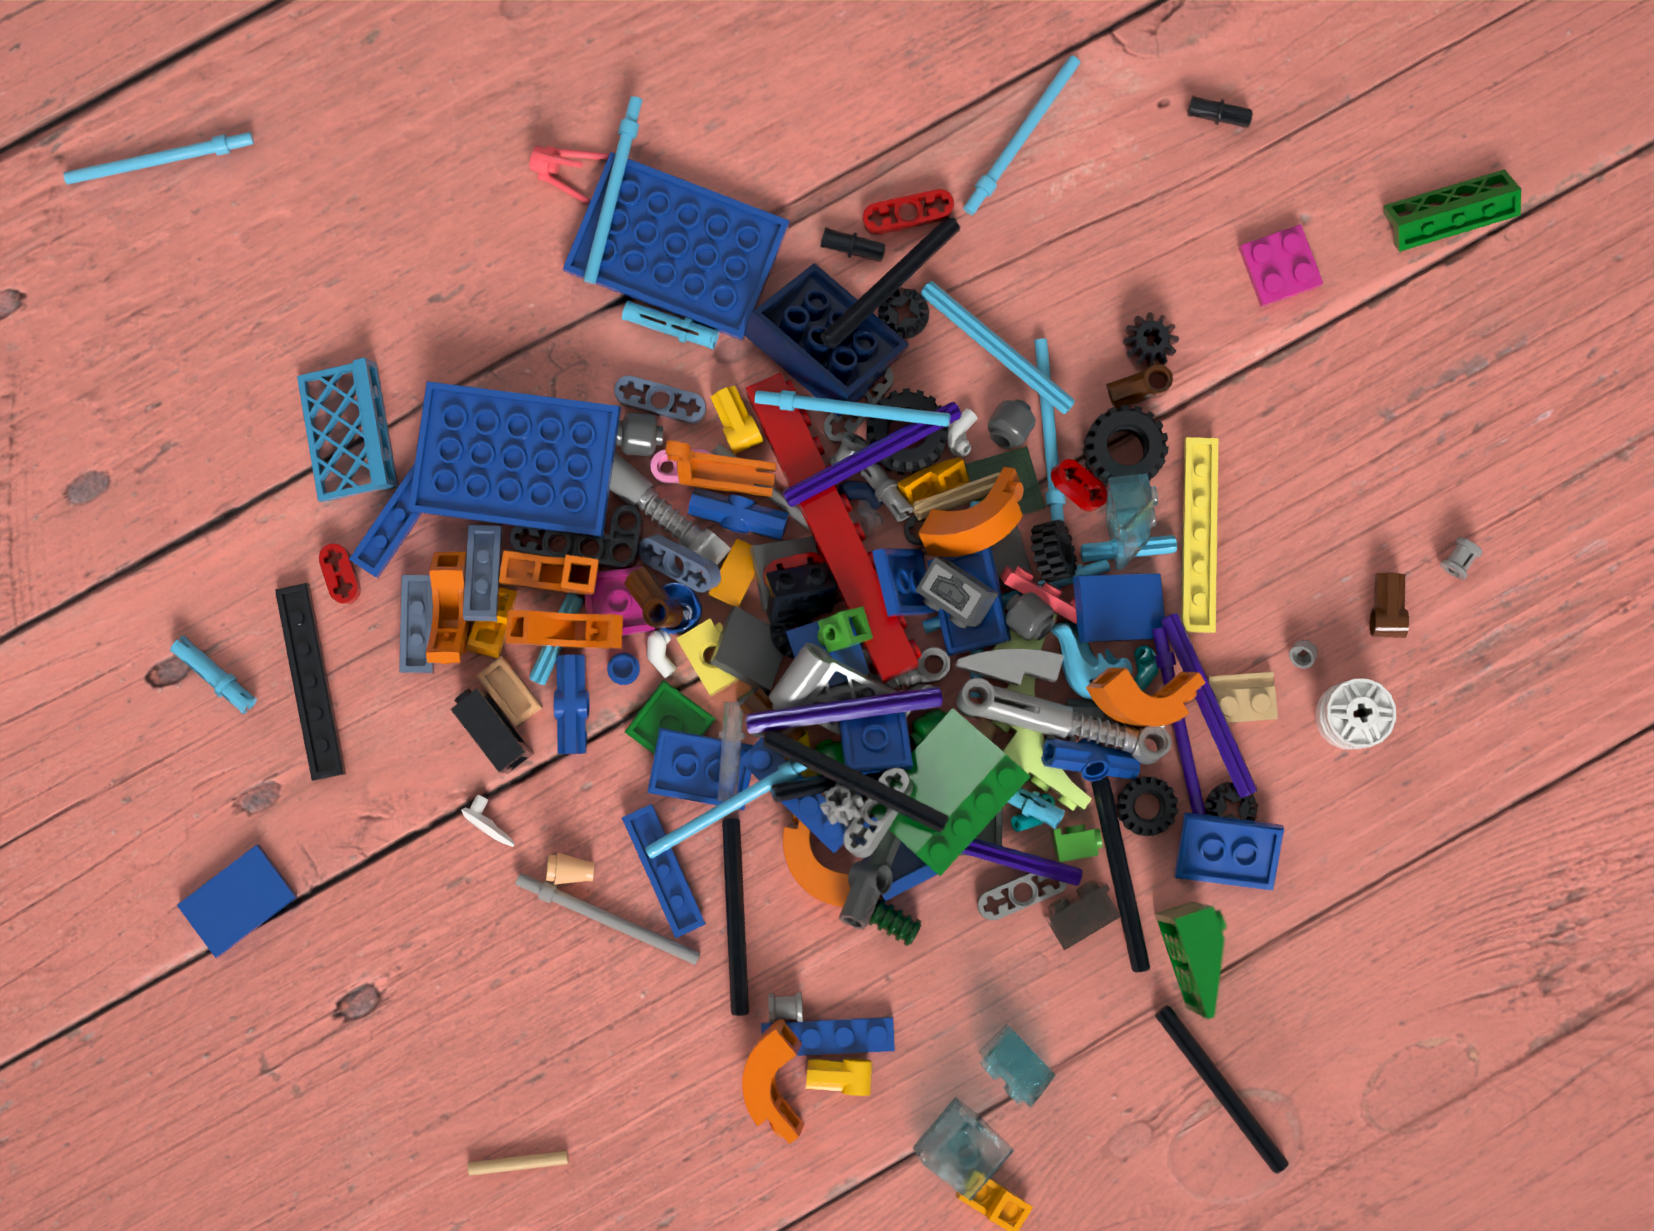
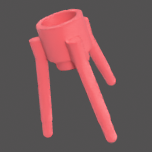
M537 145L532 151L529 167L530 170L538 172L539 180L549 182L585 204H589V198L551 176V173L557 174L561 164L577 168L583 166V163L561 156L608 160L610 154L558 149L551 146L545 148Z

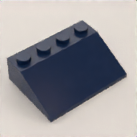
M815 263L752 311L744 333L751 342L815 397L858 402L909 346V343L872 313L836 348H827L820 338L821 334L846 312L857 299ZM834 413V414L837 415L838 417H840V416L842 415V414H839V413Z

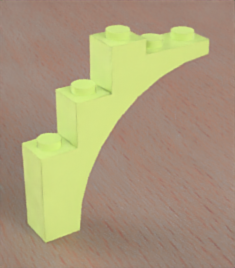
M1054 613L1053 619L1055 620L1057 614ZM1009 627L1012 641L998 644L993 649L1041 650L1045 637L1039 641L1037 639L1026 641ZM1023 675L1021 685L1008 684L1005 689L1035 697V677ZM995 720L991 721L1005 733H1008L1010 729L1015 732L1002 751L1027 774L1029 773L1033 776L1030 780L1031 783L1044 792H1047L1049 788L1060 795L1057 801L1072 811L1076 807L1080 810H1084L1092 798L1076 786L1062 769L1044 767L1041 757L1043 753L1042 746L1046 741L1042 733Z

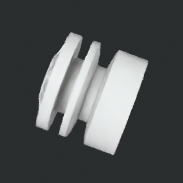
M1352 679L1329 687L1320 696L1315 708V723L1321 736L1331 745L1341 749H1362L1379 744L1392 732L1396 722V705L1391 694L1381 684L1370 679ZM1364 709L1365 716L1354 718L1353 711Z

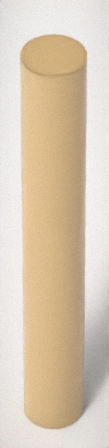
M558 1151L468 1162V1174L472 1176L569 1164L568 1151Z

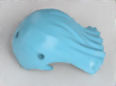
M1060 622L1051 629L1052 634L1058 638L1062 655H1064L1062 668L1065 679L1071 689L1079 696L1092 699L1085 687L1108 668H1127L1131 675L1132 665L1127 658L1116 659L1109 649H1105L1106 660L1101 653H1098V658H1096L1088 643H1079L1078 626L1076 623Z

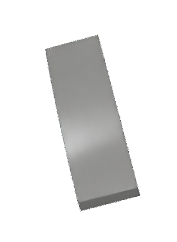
M999 649L960 658L957 660L955 668L1015 686L1021 685L1023 675L1054 683L1057 681L1064 655L1043 650Z

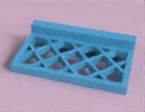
M364 357L353 360L351 364L297 376L318 501L326 502L380 489L390 490L398 488L377 363ZM352 372L354 384L349 392L345 393L336 384L343 374ZM332 377V379L330 380V382H329L328 380H326L325 378ZM320 380L327 385L318 400L310 396L308 382ZM332 390L345 397L335 413L323 405ZM350 402L358 406L360 413L353 425L341 417ZM320 409L333 416L323 432L315 427L314 418ZM338 421L350 428L341 444L329 437ZM356 433L364 438L365 447L359 456L347 449ZM326 440L337 447L336 452L328 463L320 458L319 452ZM343 452L356 460L346 475L334 468ZM361 464L369 469L371 483L359 485L352 480ZM332 471L341 477L343 481L336 491L326 493L325 480ZM348 484H351L352 486H354V487H351V488H346V487L348 486Z

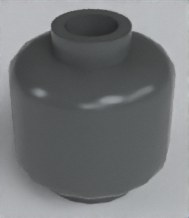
M1019 399L1002 401L988 421L990 437L1000 447L1006 449L1019 447L1027 440L1035 426L1036 420L1031 412V407L1026 402Z
M627 413L623 420H619L616 446H621L624 454L651 456L655 452L656 445L662 446L663 426H657V419L654 415Z
M1027 592L1022 596L1019 594L1014 595L1005 607L1008 611L1005 620L1007 626L1026 641L1034 639L1039 641L1043 639L1055 624L1053 619L1054 609L1033 592Z

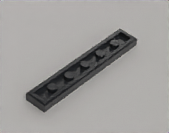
M304 583L275 589L311 780L316 781L344 775L346 770L310 585Z

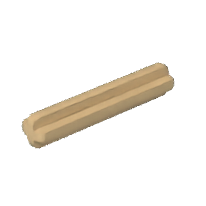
M1000 472L915 502L913 504V512L918 520L927 518L931 509L947 511L986 497Z

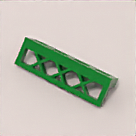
M1503 169L1383 205V213L1394 227V246L1401 252L1521 216V188L1508 172ZM1500 182H1502V184L1504 185L1498 188L1488 187L1490 185L1497 184ZM1463 193L1474 194L1468 197L1458 196ZM1433 202L1444 203L1438 206L1428 205ZM1403 211L1413 212L1412 214H1408L1402 217H1399L1397 214Z

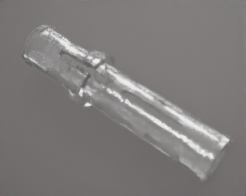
M723 702L722 731H719L718 737L722 738L717 801H726L738 794L741 739H745V733H742L743 711L740 708L743 703Z

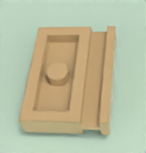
M1274 672L1207 677L1228 723L1278 719L1276 690L1273 679Z

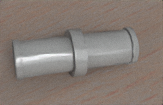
M879 462L867 467L868 471L863 469L860 473L874 489V495L877 500L884 502L894 515L896 521L900 522L907 519L910 515L906 510L909 513H913V507L899 491L897 482L888 477Z

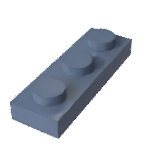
M468 525L463 604L464 621H497L502 544L501 526Z
M402 575L400 673H434L435 663H427L426 658L433 614L430 575Z

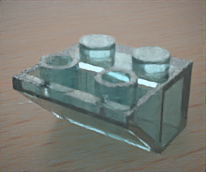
M1007 1024L978 1051L983 1058L979 1063L995 1081L1001 1077L1006 1082L1003 1088L1018 1105L1024 1101L1031 1107L1056 1076Z

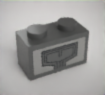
M939 557L934 558L915 590L924 596L923 603L937 611L940 608L950 614L948 619L952 623L964 629L966 626L979 627L999 594L953 562Z

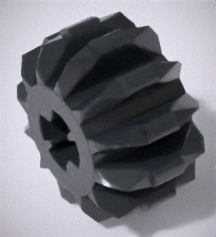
M1149 312L1146 315L1145 321L1142 317L1136 316L1134 319L1135 326L1128 325L1125 332L1130 336L1123 339V345L1133 346L1127 351L1126 355L1127 357H1132L1137 354L1139 357L1136 360V365L1140 366L1144 359L1147 360L1148 368L1155 365L1156 360L1161 365H1165L1168 361L1166 355L1174 356L1176 353V349L1172 345L1179 341V337L1170 335L1175 329L1174 324H1169L1166 327L1163 325L1166 319L1165 315H1161L1158 321H1154L1153 313ZM1149 335L1155 337L1152 346L1146 344Z

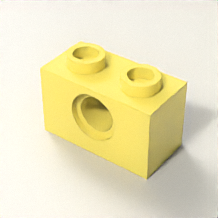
M708 619L676 639L712 697L739 681V679L714 665L706 663V651L716 647L723 630L720 622L714 625L711 619Z

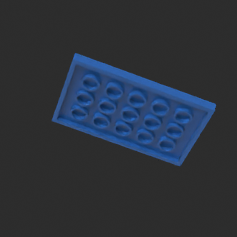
M613 152L608 157L563 267L564 272L584 279L615 158V153ZM628 159L596 284L684 319L686 317L690 318L697 324L719 330L720 333L743 341L751 313L756 309L790 221Z
M427 381L408 511L603 537L621 407Z

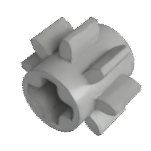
M836 783V786L829 791H824L826 802L822 803L820 807L832 825L838 821L848 826L854 818L861 817L858 807L863 806L864 801L860 795H857L856 791L840 786L839 783Z

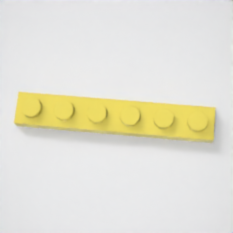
M1186 437L1184 439L1181 620L1186 631L1190 633L1216 632L1219 438Z

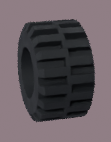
M910 388L903 389V392L897 393L896 390L892 391L887 398L883 396L878 401V405L924 411H935L942 407L935 403L936 399L931 395L928 398L923 395L924 391L917 390V393L910 392ZM869 417L866 432L868 445L888 436V427L893 420ZM945 426L926 436L925 441L920 446L913 449H901L880 460L879 464L882 463L885 469L890 472L891 470L898 471L897 474L904 475L905 472H911L912 475L931 466L939 460L945 449L949 433L948 427Z
M1121 405L1118 409L1112 407L1105 414L1102 413L1097 417L1085 436V447L1083 449V457H1086L1085 466L1087 470L1091 469L1092 475L1104 482L1103 484L1106 488L1113 486L1115 491H1123V489L1131 491L1136 490L1139 486L1143 487L1156 476L1166 461L1165 456L1168 454L1169 446H1166V441L1168 440L1167 432H1162L1163 424L1160 420L1155 422L1152 412L1148 411L1147 414L1142 412L1143 407L1135 406L1134 409L1129 408V405ZM1120 431L1129 432L1140 440L1143 447V457L1140 462L1135 465H1122L1110 456L1107 449V441L1113 433Z

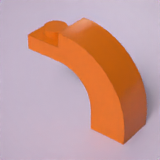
M1003 467L989 494L980 503L971 508L961 511L931 509L918 533L927 554L939 557L965 556L984 550L1008 535L1023 516L1018 502L1023 497L1024 488L1016 469Z
M503 550L499 583L541 591L593 595L599 559L565 555L563 558Z
M467 552L433 553L429 569L433 614L431 632L426 649L427 663H460L462 653L467 651L470 621H464L463 619Z
M507 610L506 643L573 648H621L623 615Z
M1108 668L1085 688L1104 713L1121 723L1139 726H1164L1177 722L1189 714L1184 703L1192 700L1197 695L1196 691L1206 682L1199 672H1180L1158 692L1149 696L1137 686L1127 668Z
M793 815L792 822L798 823L797 829L784 827L783 852L792 876L814 898L843 908L851 888L848 882L849 874L830 870L817 861L810 847V830Z
M780 1018L766 1029L755 1043L744 1067L742 1092L748 1113L755 1124L759 1126L768 1119L773 1132L778 1137H783L788 1144H791L800 1137L804 1123L779 1093L776 1084V1072L797 1056L802 1042L783 1019Z

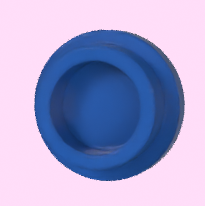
M621 652L615 654L609 660L607 672L613 682L619 685H628L638 678L640 664L632 654Z

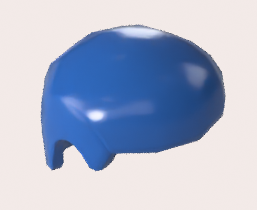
M680 582L664 585L663 588L671 599L677 600L681 604L684 615L678 626L660 629L671 635H682L698 625L702 615V604L696 592ZM664 606L661 608L660 616L662 620L665 618L666 610Z

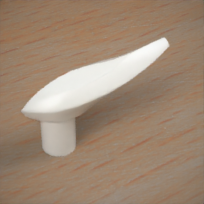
M476 795L470 809H462L464 817L491 838L513 847L515 842L498 828L493 820L482 815L488 799Z

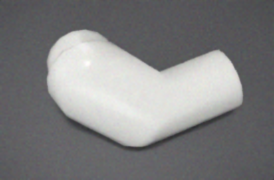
M968 408L961 413L960 419L952 422L948 427V449L955 456L964 457L971 451L966 431L978 418Z
M659 628L656 631H652L648 636L647 658L666 679L677 667L665 655L666 645L671 640V635Z

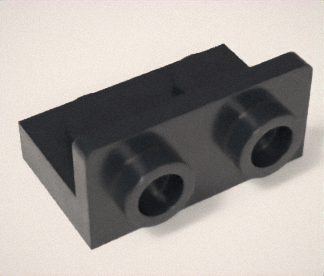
M827 563L766 573L765 580L770 590L766 614L770 623L832 612L837 584Z

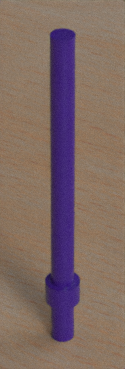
M1165 627L1152 629L1157 655H1154L1157 669H1161L1165 686L1175 677L1173 665H1176L1174 652H1170ZM1184 717L1172 724L1192 813L1206 815Z

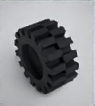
M1061 519L1034 525L1031 529L1030 541L1033 543L1031 550L1035 555L1033 559L1034 562H1037L1036 568L1038 572H1041V578L1045 579V582L1073 577L1076 574L1077 565L1075 562H1077V558L1074 555L1075 546H1072V536L1068 534L1069 529Z
M1157 777L1136 778L1126 784L1122 792L1118 794V804H1116V810L1119 813L1118 818L1123 822V826L1134 834L1155 836L1168 830V827L1175 822L1174 818L1179 810L1177 809L1178 798L1174 796L1173 792L1175 791L1173 788L1169 787L1164 780H1159ZM1144 793L1154 795L1159 801V812L1152 819H1143L1135 811V802Z

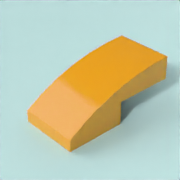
M958 457L920 470L898 482L897 485L901 494L913 507V504L917 501L970 483L964 461Z
M738 538L736 539L720 569V583L717 587L710 590L708 594L710 597L729 606L740 607L751 582L755 578L750 547L753 545Z
M499 587L497 621H475L467 642V651L499 658L506 637L507 610H514L517 591Z
M974 1167L971 1168L955 1194L960 1201L982 1213L990 1221L1007 1231H1019L1033 1209V1206Z

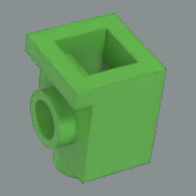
M863 607L841 611L818 621L820 627L817 634L818 640L822 646L826 647L828 653L846 649L873 639ZM850 618H852L855 631L857 634L856 636L853 635V631L849 622Z
M1085 824L1065 827L1066 834H1061L1060 828L1051 829L1057 862L1099 856L1098 848H1103L1099 828L1086 830Z

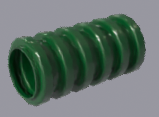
M884 899L877 900L868 924L872 926L874 923L879 931L884 929L887 931L886 935L890 936L893 934L896 936L895 940L899 941L902 939L905 941V946L911 945L922 926V921L919 919L914 921L912 919L913 916L910 914L904 915L902 909L895 910L893 904L886 905Z

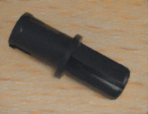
M1192 96L1187 116L1215 121V125L1222 122L1247 128L1251 124L1253 111L1248 108L1225 104L1223 99L1218 102Z
M828 227L825 228L821 241V248L846 253L849 258L855 255L877 262L882 261L886 245L858 237L856 232L851 235L829 229Z

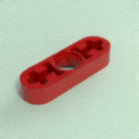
M936 189L872 203L863 212V226L870 234L881 235L941 222L946 217L951 216L954 208V199L948 191ZM937 198H940L942 203L948 204L944 206V212H938L937 208L927 209V216H922L923 207L920 201H925V207L933 206ZM905 204H911L917 209L918 214L912 220H905L900 216L899 209ZM894 207L896 223H891V217L882 219L880 226H876L874 221L869 222L873 212H878L881 217L890 215L889 208Z

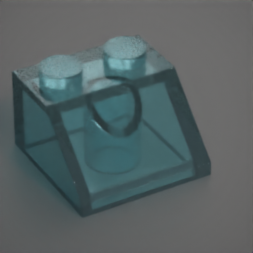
M1148 474L1108 478L1106 524L1116 570L1124 569L1150 541L1151 527L1156 526V515L1153 506L1158 505L1156 486H1150Z
M957 1097L952 1100L913 1146L914 1151L924 1166L969 1201L974 1198L1014 1151L980 1115Z

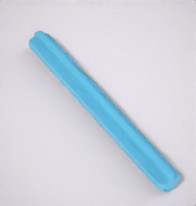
M930 281L923 287L921 291L922 297H925L929 303L1062 414H1066L1073 407L1075 400L937 284Z

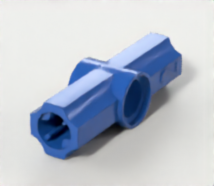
M697 487L694 488L687 512L690 516L718 523L721 527L743 534L750 532L782 541L789 513L757 505V502L733 494L725 496Z
M575 654L557 655V690L554 691V717L557 720L558 754H586V719L589 718L590 712L589 691L586 689V656Z
M1083 738L1078 742L1047 739L1042 746L1041 760L1044 767L1081 772L1082 777L1087 781H1098L1106 776L1135 780L1140 773L1141 763L1130 752L1103 747L1100 741L1096 744V740L1091 739L1088 742V738Z

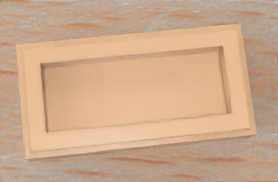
M503 656L476 675L515 727L520 726L543 708Z

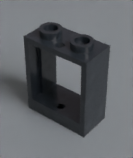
M469 688L454 699L456 705L450 710L499 773L509 774L534 754L487 692L479 689L472 691Z

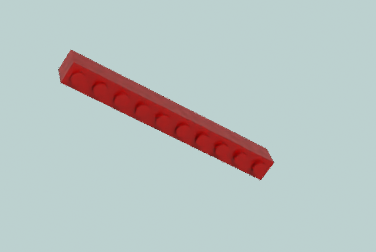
M779 372L746 387L747 398L789 487L831 466V464L825 466L821 455L825 454L820 439L818 436L812 438L807 428L812 424L805 409L795 408L794 411L780 410L779 406L755 403V393L757 390L781 393L782 390L797 393L791 379L785 381L782 373ZM835 485L799 503L798 506L825 563H827L847 610L859 607L864 608L873 639L867 640L863 644L881 683L885 684L918 669L919 662L917 659L922 657L921 652L914 639L910 641L907 639L903 630L908 627L904 616L887 615L872 551L867 553L862 544L866 537L859 522L853 524L848 513L852 511V508L845 493L839 495Z

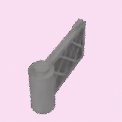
M807 642L777 683L769 698L773 703V709L778 710L812 705L815 700L827 697L829 702H833L831 696L851 692L852 699H856L854 690L866 687L873 689L875 696L879 695V693L884 695L898 693V691L839 662L819 646ZM838 671L847 676L848 684L829 688L828 681L833 673ZM905 711L906 717L908 716L910 711ZM837 721L819 724L840 735Z

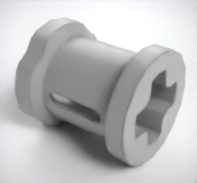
M843 432L840 438L842 443L836 455L831 456L829 463L833 465L869 445L862 437L854 433Z
M1458 537L1455 541L1456 547L1447 560H1442L1440 566L1453 577L1465 580L1468 576L1466 571L1475 558H1480L1483 553L1482 549L1466 538Z
M796 992L795 996H775L774 993H768L770 1023H775L780 1018L796 1019L798 1022H803L802 992Z

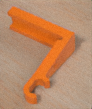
M667 441L665 454L668 455L667 460L677 462L680 485L772 497L775 474L758 472L756 470L776 472L777 463L692 451L691 446L687 443Z

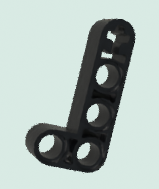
M623 505L613 513L609 535L603 534V537L515 526L510 534V542L519 553L561 558L565 557V555L599 559L598 567L612 569L631 568L637 564L639 559L638 550L639 543L642 540L644 521L635 507ZM632 514L636 517L635 526L629 530L622 529L620 527L621 518L624 515ZM527 532H529L534 539L542 540V546L536 542H528L526 547H524V544L519 539L520 537H526ZM560 536L565 537L567 540L565 549L561 552H553L551 550L552 540ZM590 541L597 542L599 544L598 553L592 557L584 556V545ZM621 546L631 548V556L624 562L615 560V551Z

